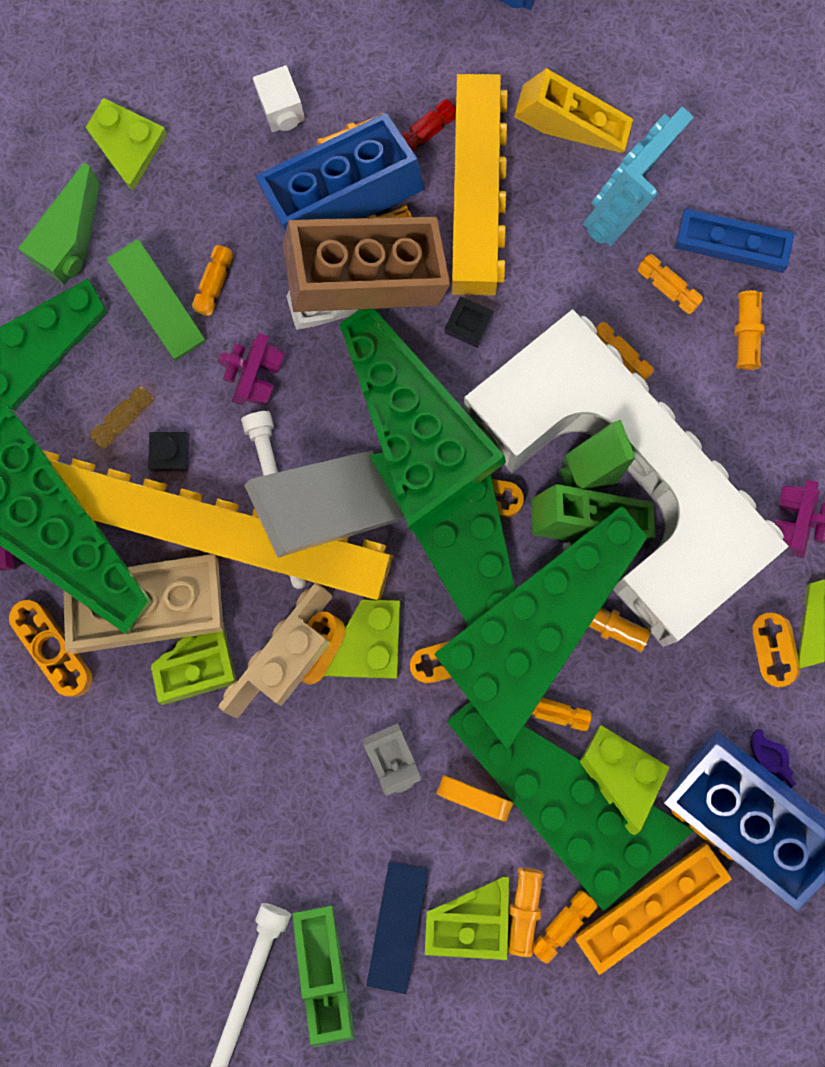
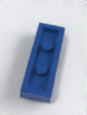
M685 208L679 226L675 249L784 273L788 267L795 233Z

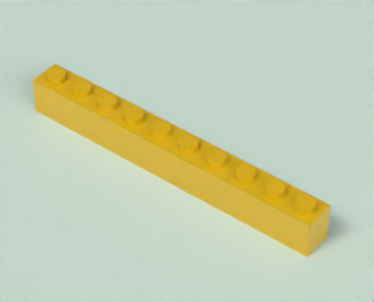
M43 450L94 521L375 600L382 598L393 555L385 553L386 545L364 539L363 545L359 546L348 543L349 537L278 558L255 509H253L251 516L238 512L239 504L217 498L215 505L201 502L203 494L181 488L179 495L165 492L167 484L146 478L143 485L129 482L131 474L110 468L107 475L94 472L95 464L74 458L71 465L58 462L59 454Z

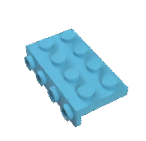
M683 106L672 118L664 114L656 122L641 143L638 142L622 160L621 165L614 171L611 178L602 187L600 193L591 202L595 208L583 222V225L587 227L589 235L600 244L605 242L611 247L657 196L658 193L655 187L644 177L694 118Z

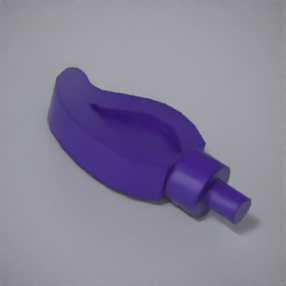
M756 729L751 736V748L756 761L770 773L775 774L779 780L785 781L789 788L794 787L796 782L791 777L794 773L788 766L790 762L787 750L782 745L767 740L762 729Z

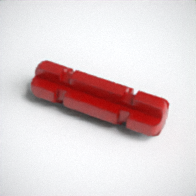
M444 99L435 106L436 111L430 110L411 125L409 133L404 131L401 134L413 152L417 150V144L422 146L443 129V123L448 125L456 118V107L448 99Z

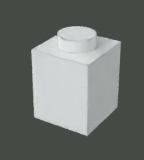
M287 65L252 77L258 98L272 132L278 130L288 131L295 128L298 123L305 121L302 104Z

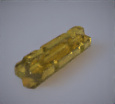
M136 386L128 394L130 398L128 400L123 399L103 419L105 423L102 426L98 424L90 432V437L100 447L107 448L115 440L113 436L116 433L120 435L140 415L138 411L141 408L145 410L153 403V396L144 387Z

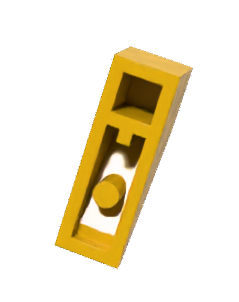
M547 68L523 84L514 115L516 119L544 134L623 153L626 149L633 123L631 117Z

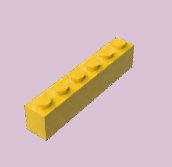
M457 74L452 295H496L497 283H504L505 260H498V248H505V225H498V214H505L506 191H499V180L506 179V157H499L500 146H506L507 123H500V113L507 112V90H500L501 74Z

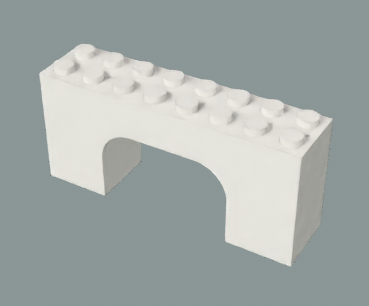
M572 309L464 398V410L505 455L506 463L504 465L511 473L549 442L562 434L581 432L594 436L611 423L618 420L622 421L635 455L634 461L627 470L661 509L665 529L659 547L619 581L613 590L647 629L652 630L651 634L664 647L682 639L789 546L782 540L784 538L782 531L773 522L765 521L755 510L756 504L746 492L738 491L729 482V475L725 468L717 461L713 460L711 462L701 451L702 445L696 436L689 431L684 432L674 421L675 415L665 403H658L648 392L649 387L644 379L637 373L631 374L622 364L623 359L620 353L612 345H605L596 335L597 330L593 323L585 316L580 317Z

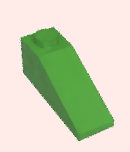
M86 163L80 166L18 248L31 264L63 285L81 271L90 239L100 182L91 167Z
M618 420L611 423L565 455L562 461L563 467L559 468L562 485L598 491L616 485L635 459L622 421Z
M559 484L553 485L531 499L532 535L564 541H578L614 511L623 506L648 536L646 541L656 538L653 502Z

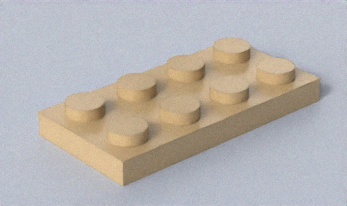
M215 554L127 567L152 601L130 634L123 633L64 591L65 651L70 654L224 631L219 562Z

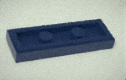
M389 860L367 978V987L402 994L407 993L428 867Z

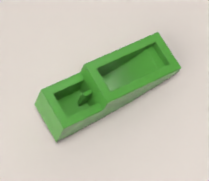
M139 239L106 258L175 361L206 342Z
M333 906L292 913L301 993L306 1005L310 1045L321 1047L356 1040Z

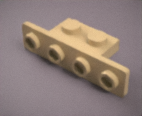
M315 583L299 596L296 608L287 619L277 624L273 630L272 638L263 650H259L251 657L245 673L238 681H235L226 689L223 701L218 706L220 710L238 718L259 691H262L280 706L285 703L330 645L328 640L307 625L312 616L322 612L332 599V595L324 587Z

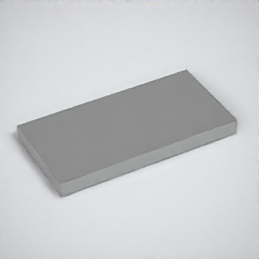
M372 450L252 478L244 485L278 558L398 522L404 517L369 456L373 454Z

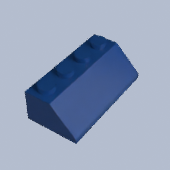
M387 113L381 114L255 176L284 236L289 220L367 218V216L381 212L424 190L418 159Z
M716 730L691 758L664 800V803L798 911L825 883V815Z

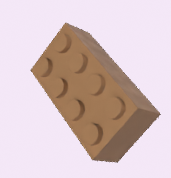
M437 217L288 221L282 245L293 312L438 306L450 285Z

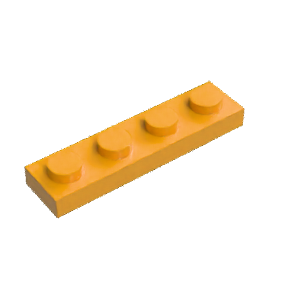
M703 843L573 937L600 975L728 883L732 878L708 844Z

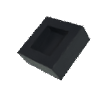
M460 296L445 326V334L478 348L492 321L494 311Z
M149 432L148 469L151 472L188 471L190 435L187 432Z

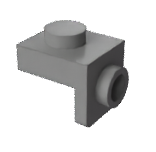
M398 723L362 739L363 746L376 771L384 795L404 792L410 789L414 783L421 780L415 759Z

